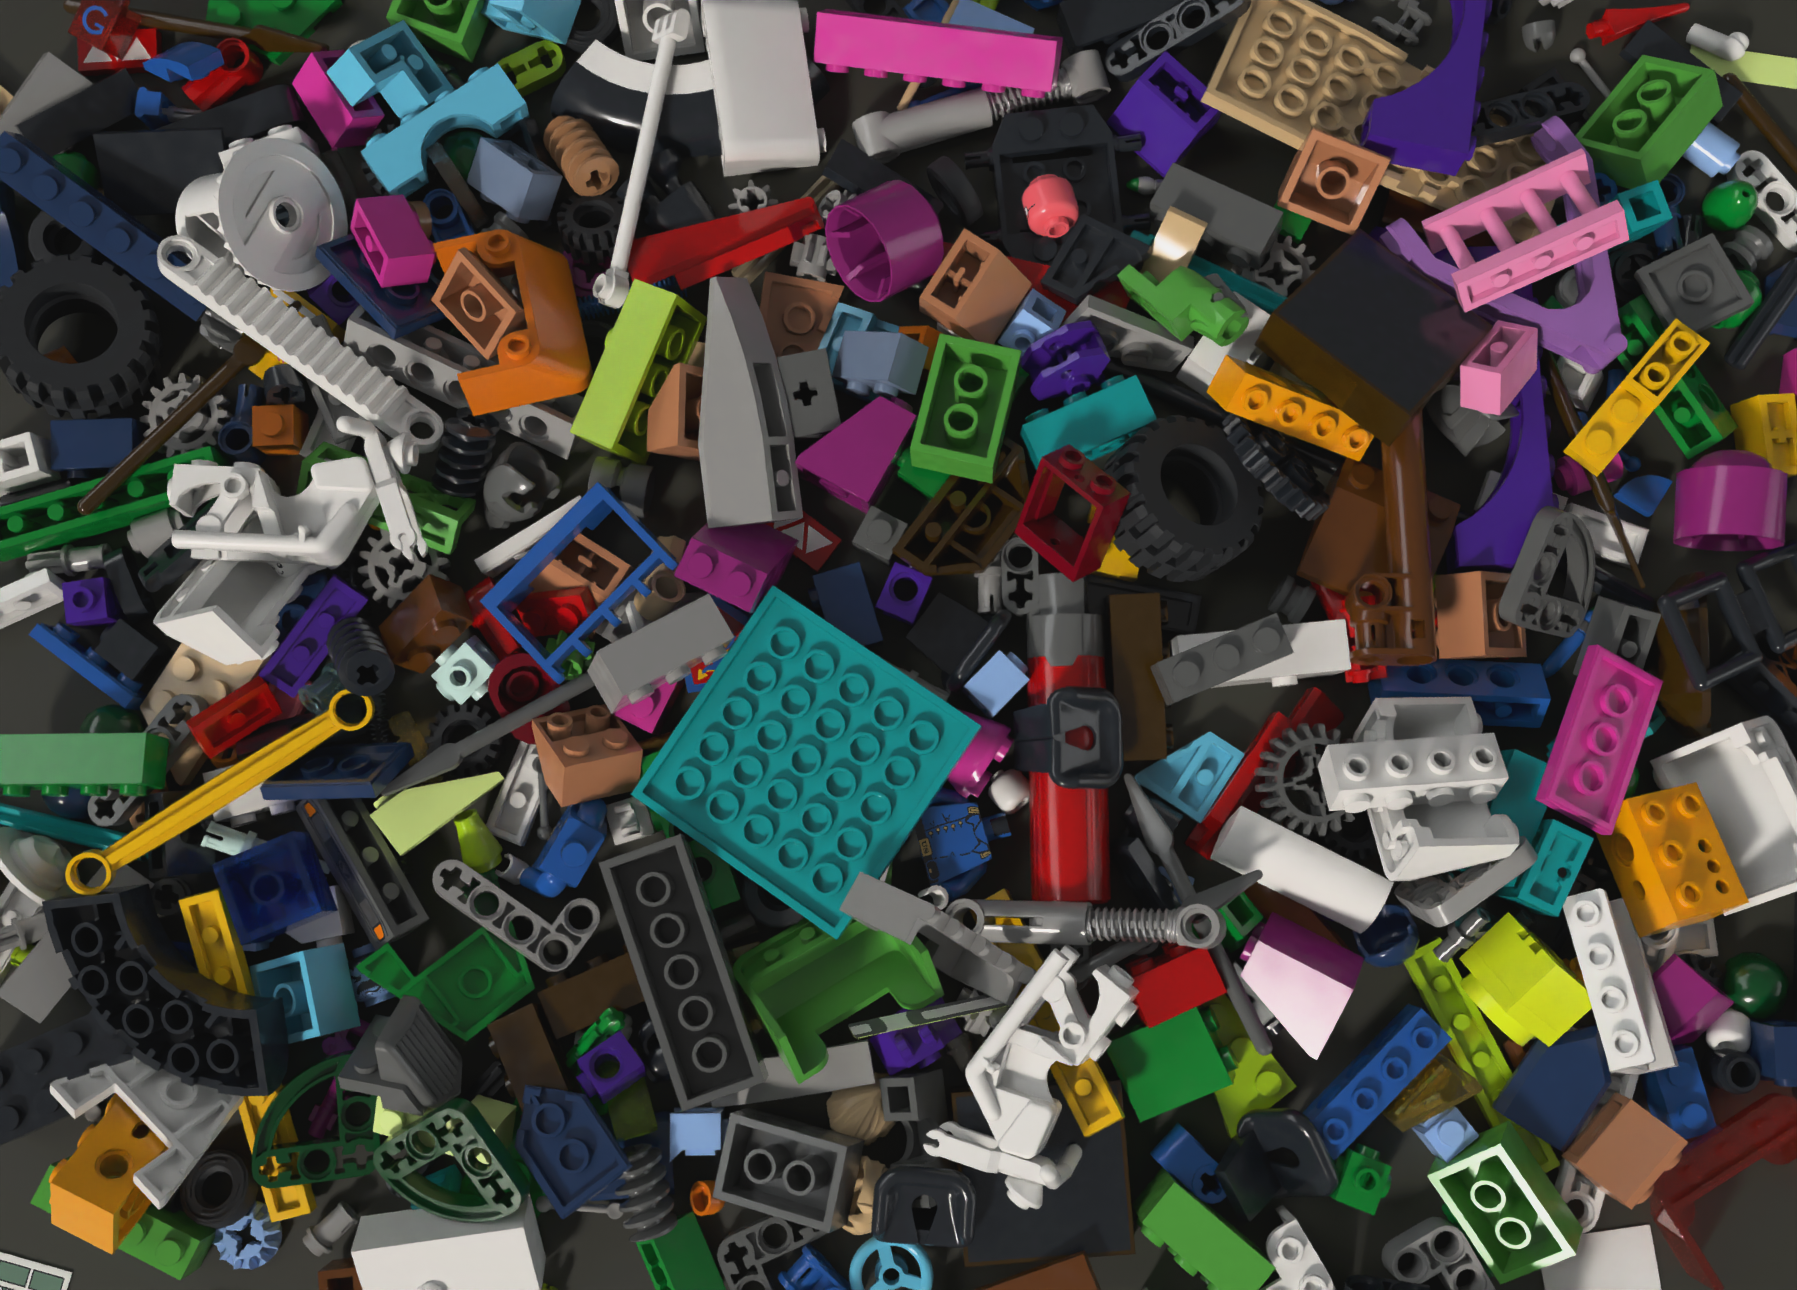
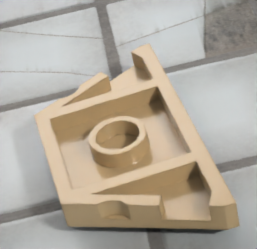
M181 643L140 706L148 726L169 700L180 694L199 695L206 700L210 707L259 676V671L272 654L264 660L257 659L239 665H224ZM184 705L183 710L186 712V716L183 720L192 718L189 712L193 706ZM178 724L169 725L175 728ZM160 733L158 735L160 737L169 739L167 735L164 733ZM194 739L170 769L175 781L181 786L191 784L208 758L196 739Z

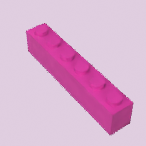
M825 9L817 12L814 62L826 64L825 70L830 72L848 73L849 67L863 68L864 75L869 77L887 78L888 72L902 73L903 80L908 82L926 83L927 77L941 78L942 85L948 87L965 88L966 82L981 83V90L987 92L1004 93L1006 87L1020 88L1022 96L1045 98L1046 92H1052L1057 88L1063 37Z

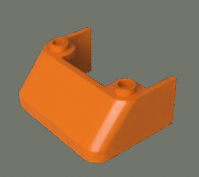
M503 229L433 243L444 275L457 251L463 247L477 255L498 278L517 274L528 329L509 333L501 339L497 348L498 365L457 373L458 381L473 416L576 394L584 391L590 385L593 378V370L571 270L567 258L562 253Z

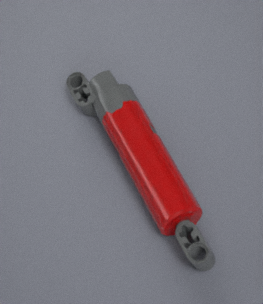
M1020 537L1012 538L1004 546L1001 554L1002 599L1007 610L1019 618L1026 619L1027 677L1030 679L1027 682V706L1047 704L1050 694L1062 687L1081 686L1106 689L1104 616L1089 614L1088 578L1085 576L1072 582L1062 573L1044 574L1043 557ZM1028 548L1032 550V560L1026 567L1018 568L1014 566L1013 556L1019 549ZM1014 576L1024 578L1025 591L1033 596L1032 600L1025 602V608H1022L1014 601L1015 597H1020L1022 594V583L1017 579H1013ZM1082 726L1065 732V743L1083 750H1089L1092 747L1094 738L1089 727ZM1029 772L1031 900L1091 902L1092 905L1107 903L1111 899L1108 788H1063L1051 780L1049 773ZM1093 940L1090 945H1074V949L1083 948V954L1079 953L1080 956L1076 963L1080 964L1093 956ZM1050 944L1051 952L1055 948L1061 951L1065 945ZM1092 977L1077 984V991L1079 992L1087 986Z

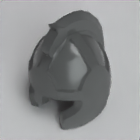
M1460 371L1455 374L1443 389L1435 392L1425 405L1435 426L1465 457L1473 448L1494 441L1506 431L1497 420L1517 417L1519 415L1518 410L1512 403L1508 405L1500 416L1461 407Z
M524 442L510 444L498 456L496 462L492 464L486 475L482 508L489 530L496 531L497 528L506 529L509 527L510 522L523 521L535 516L543 508L544 502L549 498L554 499L561 490L562 481L560 477L548 470L544 455L530 444Z

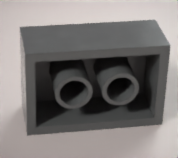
M752 1107L731 1112L713 1198L831 1233L848 1223L865 1140Z

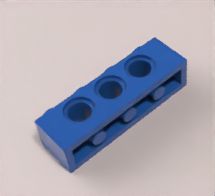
M1437 659L1433 663L1419 666H1387L1388 678L1372 679L1367 685L1371 705L1375 698L1471 697L1476 713L1481 716L1483 725L1540 728L1551 701L1541 664Z
M1408 1003L1302 1112L1316 1125L1334 1161L1452 1040L1422 1008Z

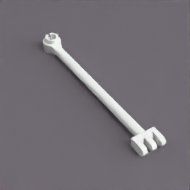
M684 8L658 18L654 26L651 41L658 44L659 48L610 269L606 270V274H600L597 277L593 286V295L598 298V301L613 309H619L624 304L629 293V273L626 271L676 43L687 38L691 19L689 12Z

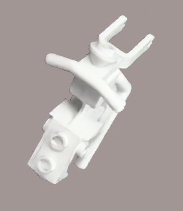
M340 416L336 422L338 430L360 436L365 440L364 450L368 462L362 457H351L316 463L311 467L313 480L302 493L293 497L281 496L280 489L275 481L260 469V465L255 463L234 462V466L230 467L218 466V463L209 460L196 459L191 461V465L174 464L173 477L169 479L167 485V496L171 507L187 517H194L197 508L205 501L215 497L218 498L207 515L197 521L196 531H173L172 545L177 549H191V558L340 565L345 562L368 520L380 503L390 532L391 544L396 549L402 551L403 555L410 561H414L412 548L417 545L419 553L424 558L428 552V545L423 539L410 496L402 483L399 473L400 471L402 474H408L411 466H417L419 459L418 442L412 441L411 435L408 432H402L389 442H386V438L370 421L350 416ZM258 514L264 534L241 533L251 516Z
M1065 945L1061 951L1055 948L969 1061L965 1069L967 1082L994 1137L962 1127L954 1121H948L939 1126L942 1129H933L926 1134L932 1139H937L939 1146L931 1143L923 1144L925 1151L931 1156H940L988 1173L1000 1172L1009 1175L1005 1179V1184L1009 1189L1007 1196L1018 1207L1025 1210L1029 1207L1039 1209L1043 1203V1185L1050 1189L1058 1188L1071 1177L1082 1156V1149L1077 1144H1071L1066 1148L1057 1165L1048 1157L1039 1155L1045 1148L1062 1110L1061 1102L1052 1098L1048 1088L1047 1075L1051 1065L1058 1061L1070 1066H1079L1089 1058L1096 1062L1112 1042L1106 1037L1116 1023L1123 1027L1138 1008L1133 1003V1000L1140 991L1132 986L1134 979L1119 966L1113 965L1110 968L1105 964L1097 967L1092 973L1098 981L1100 996L1093 1016L1088 1015L1076 989V978L1072 973L1068 972L1080 954L1069 945ZM1046 1001L1050 1003L1059 1023V1032H1051L1029 1025ZM945 1131H950L953 1135L947 1134Z

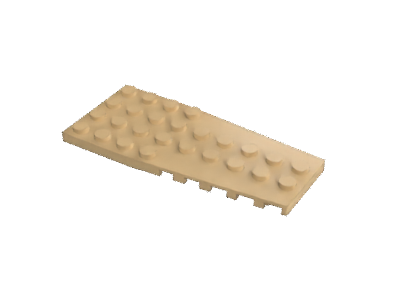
M1251 0V5L1247 12L1239 17L1234 25L1201 102L1299 150L1312 127L1360 145L1363 121L1373 100L1405 90L1424 79L1435 69L1426 65L1423 71L1405 61L1409 55L1408 53L1367 29L1309 0ZM1496 114L1489 115L1492 122L1496 125H1508L1502 116ZM1534 133L1475 148L1472 159L1463 162L1456 176L1389 164L1379 185L1445 211L1546 165V163L1531 143L1530 138L1534 136ZM1556 199L1544 204L1550 214ZM1528 212L1503 222L1514 241L1519 243L1541 234Z

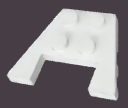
M133 1056L132 1060L110 1067L107 1064L91 1068L89 1069V1074L68 1080L66 1076L50 1083V1093L74 1119L113 1093H117L169 1148L135 1172L133 1177V1183L158 1209L166 1205L242 1104L244 1096L218 1093L217 1089L199 1084L189 1086L182 1083L180 1077L164 1069L156 1071L135 1056Z

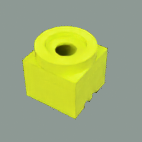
M1509 912L1459 958L1470 971L1460 981L1463 990L1498 1028L1522 1047L1534 1036L1550 1047L1592 1008L1585 984L1581 980L1576 979V974L1565 965L1563 960L1546 943Z

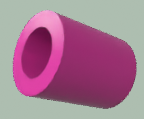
M1619 453L1615 455L1603 470L1608 483L1623 476V463ZM1568 455L1558 459L1554 479L1562 491L1566 490L1570 495L1575 496L1591 490L1585 472L1579 463Z

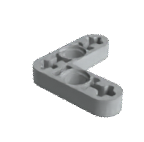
M1519 836L1518 847L1507 858L1471 866L1449 883L1433 876L1403 881L1395 888L1394 894L1402 906L1406 907L1412 915L1435 927H1443L1459 919L1527 870L1536 862L1538 855L1526 837Z

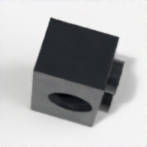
M193 790L166 791L144 796L145 820L147 821ZM213 814L188 829L189 837L186 843L181 840L180 835H177L148 852L149 878L216 872L219 851L201 846L204 835L214 837V834L206 831L211 820L214 821Z

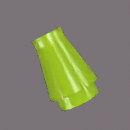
M468 809L457 814L453 821L457 828L463 863L477 873H484L498 866L502 861L500 854L502 846L482 821L477 810Z

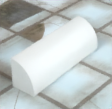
M1240 806L1223 824L1210 857L1242 875L1255 870H1261L1263 877L1257 881L1258 883L1360 934L1376 919L1394 883L1243 806Z

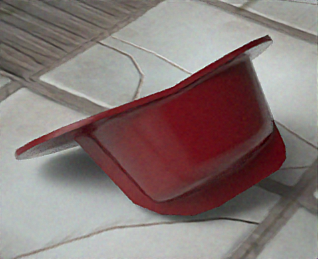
M516 653L502 659L495 665L488 681L490 698L501 718L561 686L542 669L529 653ZM566 701L539 717L549 716L553 713L569 712V702ZM532 721L511 732L517 739L527 744L536 745L531 726Z

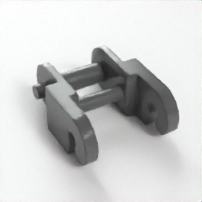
M1399 0L1398 7L1404 11L1398 23L1393 25L1384 18L1376 16L1372 19L1371 26L1373 28H1377L1378 25L1381 26L1380 34L1393 42L1398 38L1407 46H1416L1419 43L1417 34L1423 26L1431 25L1432 18L1428 12L1417 8L1420 4L1418 1ZM1408 17L1416 21L1410 31L1403 27Z

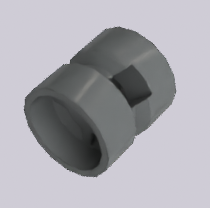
M597 456L590 472L587 492L599 482L610 489L636 517L646 518L653 500L656 469L654 466L634 462L628 467H624L621 460Z

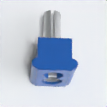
M140 87L137 92L134 113L148 128L155 130L203 112L202 110L178 108L162 92H153L145 87Z

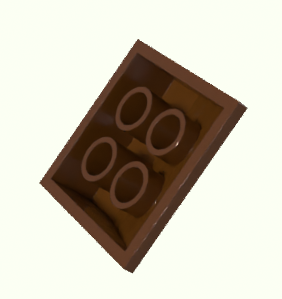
M1345 457L1328 482L1325 492L1329 495L1328 500L1331 504L1325 512L1315 519L1296 573L1300 577L1343 596H1347L1358 578L1364 574L1388 573L1383 471L1362 461L1359 462ZM1427 490L1433 579L1451 538L1461 505ZM1368 591L1359 592L1360 597L1373 595Z

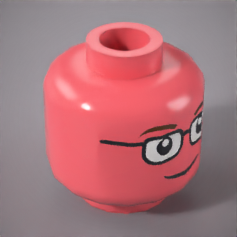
M1053 174L1041 175L1031 181L1023 193L1022 204L1028 226L1035 234L1058 238L1065 235L1076 224L1079 218V207L1073 187L1067 179Z

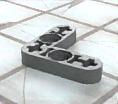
M767 1215L724 1236L718 1247V1262L730 1290H742L743 1285L752 1280L762 1283L765 1290H775L764 1263L812 1242L827 1232L802 1225L798 1230L802 1236L796 1238L791 1221ZM770 1224H780L787 1231V1240L782 1245L772 1246L764 1239V1229ZM732 1242H735L738 1247L746 1246L748 1250L743 1256L746 1269L748 1270L752 1265H755L757 1270L747 1271L738 1279L735 1278L734 1274L740 1273V1264L736 1257L728 1258L726 1255L730 1251Z

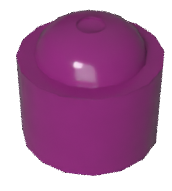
M901 180L887 181L835 206L828 214L825 233L827 248L833 265L843 282L858 297L868 302H881L932 276L941 265L944 248L942 228L938 215L932 205L910 184Z
M1719 450L1700 457L1692 465V468L1676 473L1673 543L1681 547L1712 551H1759L1784 546L1788 474L1781 470L1773 469L1766 458L1746 450Z

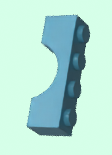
M498 63L491 68L482 67L469 77L468 82L456 90L448 89L442 92L435 99V104L422 112L414 111L402 119L399 127L388 134H377L367 142L366 148L360 152L389 195L403 194L406 198L429 183L427 173L428 155L434 143L445 133L458 128H476L498 138L512 129L523 118L530 117L525 100Z

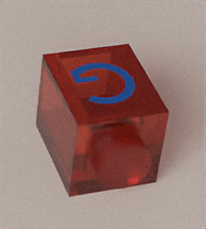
M82 0L68 33L105 53L123 60L143 16L128 9L131 2L129 0Z

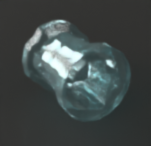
M328 663L322 669V675L311 685H303L298 690V694L304 707L318 716L329 710L332 698L346 688L341 684L334 664Z

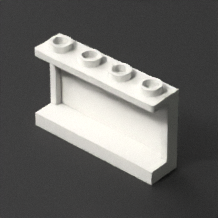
M1601 888L1568 896L1563 905V910L1610 1071L1639 1075L1679 1066L1641 939L1636 932L1623 898L1609 901L1607 892Z

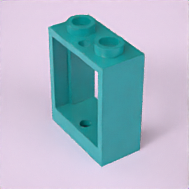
M1554 819L1541 820L1531 844L1538 855V859L1518 876L1514 887L1503 886L1492 895L1520 909H1526L1532 914L1558 917L1594 838ZM1561 867L1566 870V876L1563 878L1559 877L1557 873Z

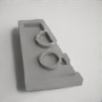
M1088 295L1060 326L1091 320L1100 333L1109 357L1121 358V362L1127 366L1172 372L1194 349L1193 336L1188 335L1181 342L1160 323L1092 295Z

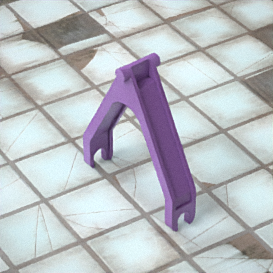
M1550 117L1541 124L1543 128L1535 132L1534 136L1530 138L1534 149L1543 161L1548 164L1582 148L1586 154L1591 183L1585 185L1598 207H1600L1594 165L1590 154L1559 117ZM1568 193L1563 195L1567 222L1581 216ZM1399 218L1386 227L1388 231L1379 237L1380 243L1458 300L1451 274L1459 271V268L1435 258L1411 225L1403 218ZM1608 249L1574 264L1578 296L1575 304L1568 308L1547 309L1510 292L1472 309L1473 312L1491 324H1495L1497 320L1538 328L1537 345L1582 365L1583 369L1589 374L1599 373L1619 356L1628 345L1626 337L1621 334Z

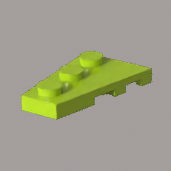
M1223 994L1203 1003L1204 1007L1210 1005L1214 1010L1220 1024V1029L1216 1033L1223 1046L1229 1044L1239 1066L1238 1069L1234 1070L1236 1076L1233 1085L1213 1092L1222 1113L1227 1133L1232 1139L1237 1135V1124L1244 1114L1254 1109H1269L1297 1086L1271 1053L1263 1056L1256 1051L1234 1005Z

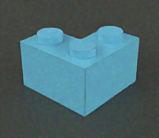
M485 0L481 14L503 30L566 45L581 0Z
M404 20L350 47L326 72L352 107L380 92L401 121L408 114L414 111L422 112L435 104V99L442 92L454 89Z

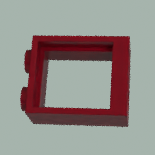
M1068 444L1041 457L1014 533L1068 579L1075 582L1101 567L1131 493L1116 482L1111 475L1106 474L1086 458L1081 451ZM1064 483H1067L1097 508L1085 539L1053 513Z

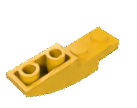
M1675 318L1563 452L1597 477L1705 351L1710 342Z

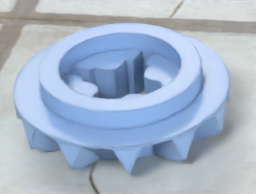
M255 1201L247 1214L239 1221L230 1226L216 1228L212 1244L216 1245L220 1252L219 1260H226L233 1265V1269L253 1270L264 1265L274 1257L280 1247L282 1240L280 1221L271 1222L267 1205ZM251 1222L250 1234L259 1241H251L242 1249V1237L236 1235L237 1232L234 1231L243 1230Z

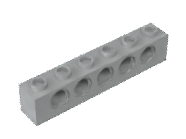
M360 304L347 320L343 347L349 346L352 348L357 357H365L367 363L371 367H379L381 373L387 376L390 375L393 379L457 409L470 407L458 381L457 373L499 364L498 357L494 356L487 361L473 345L430 325L393 340ZM572 394L495 411L489 414L498 420L500 429L568 460L580 440V437L570 433V430L584 397Z

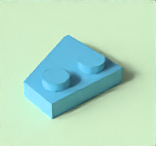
M1210 731L1167 755V759H1160L1136 773L1133 777L1139 785L1195 822L1201 823L1245 754Z

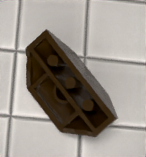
M1004 435L993 484L951 475L893 547L892 553L925 576L984 573L1014 535L1030 491L1024 448Z
M1694 572L1679 577L1663 595L1704 578L1705 572ZM1707 595L1678 608L1705 669L1708 670L1710 669ZM1657 600L1651 611L1661 614ZM1661 615L1643 668L1644 671L1663 681L1656 704L1666 720L1686 739L1708 737L1711 735V688L1699 691L1693 687Z

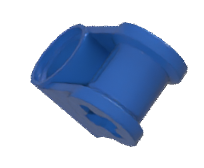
M440 188L432 190L426 195L423 202L427 205L431 214L434 243L477 234L466 210L452 192ZM453 205V212L449 217L437 219V212L442 206Z
M1177 1122L1149 1154L1176 1180L1179 1179L1205 1203H1218L1226 1198V1194L1214 1172L1218 1163ZM1205 1172L1209 1176L1214 1175L1213 1178L1217 1185L1213 1189L1208 1186L1203 1187L1204 1184L1200 1177Z
M808 1243L803 1246V1254L787 1272L781 1271L778 1275V1280L786 1290H851L850 1283L832 1267L830 1262L816 1248ZM808 1268H811L809 1272L801 1279L800 1277L805 1273V1271Z

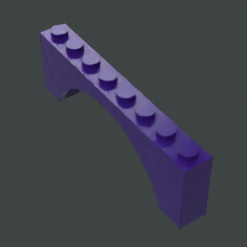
M1450 0L1453 24L1452 38L1447 56L1434 71L1418 83L1395 94L1373 100L1363 121L1360 146L1390 157L1391 161L1389 164L1456 176L1464 161L1472 159L1477 138L1471 135L1472 126L1476 124L1481 106L1480 101L1475 100V96L1481 87L1485 71L1483 66H1479V62L1486 50L1489 36L1487 32H1483V27L1490 16L1492 0Z
M1497 246L1467 247L1476 263L1500 252ZM1447 248L1433 254L1435 258L1458 268ZM1532 283L1512 292L1539 305L1538 299L1533 297ZM1537 345V370L1511 402L1518 410L1519 415L1510 418L1509 448L1500 478L1483 505L1470 518L1454 527L1445 549L1447 574L1474 571L1512 572L1536 514L1545 506L1559 508L1558 497L1552 492L1551 478L1555 472V461L1553 455L1548 452L1547 439L1551 432V421L1549 415L1544 412L1543 399L1547 393V381L1540 372L1539 360L1543 354V347Z

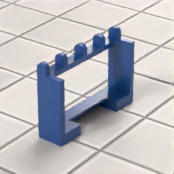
M597 482L480 602L556 683L561 684L566 679L563 674L565 669L561 666L563 661L575 649L587 658L593 651L584 640L605 619L617 628L622 623V620L614 610L635 589L644 597H647L652 590L643 581L659 565L664 563L669 569L674 570L679 564L675 560L676 557L610 489ZM614 510L648 545L653 553L550 654L515 617L512 611L534 590L530 583L585 527L594 530Z

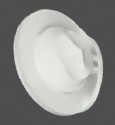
M0 827V870L22 893L42 906V901L76 893L69 887L65 877L66 867L73 858L65 847L46 836L21 832L11 827ZM77 868V876H78V878H79V880H80V876H79V872H78V868Z

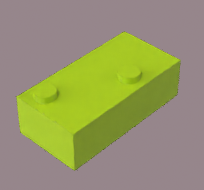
M634 278L615 326L606 336L604 352L570 433L612 454L634 463L646 465L651 453L647 452L648 410L674 364H688L707 317L677 294Z

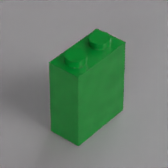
M1201 1004L1151 1028H1148L1143 1022H1139L1109 1035L1108 1038L1112 1042L1107 1048L1108 1055L1140 1122L1233 1085L1236 1076L1234 1070L1239 1068L1238 1062L1229 1044L1223 1046L1216 1033L1220 1029V1024L1210 1005L1204 1007Z

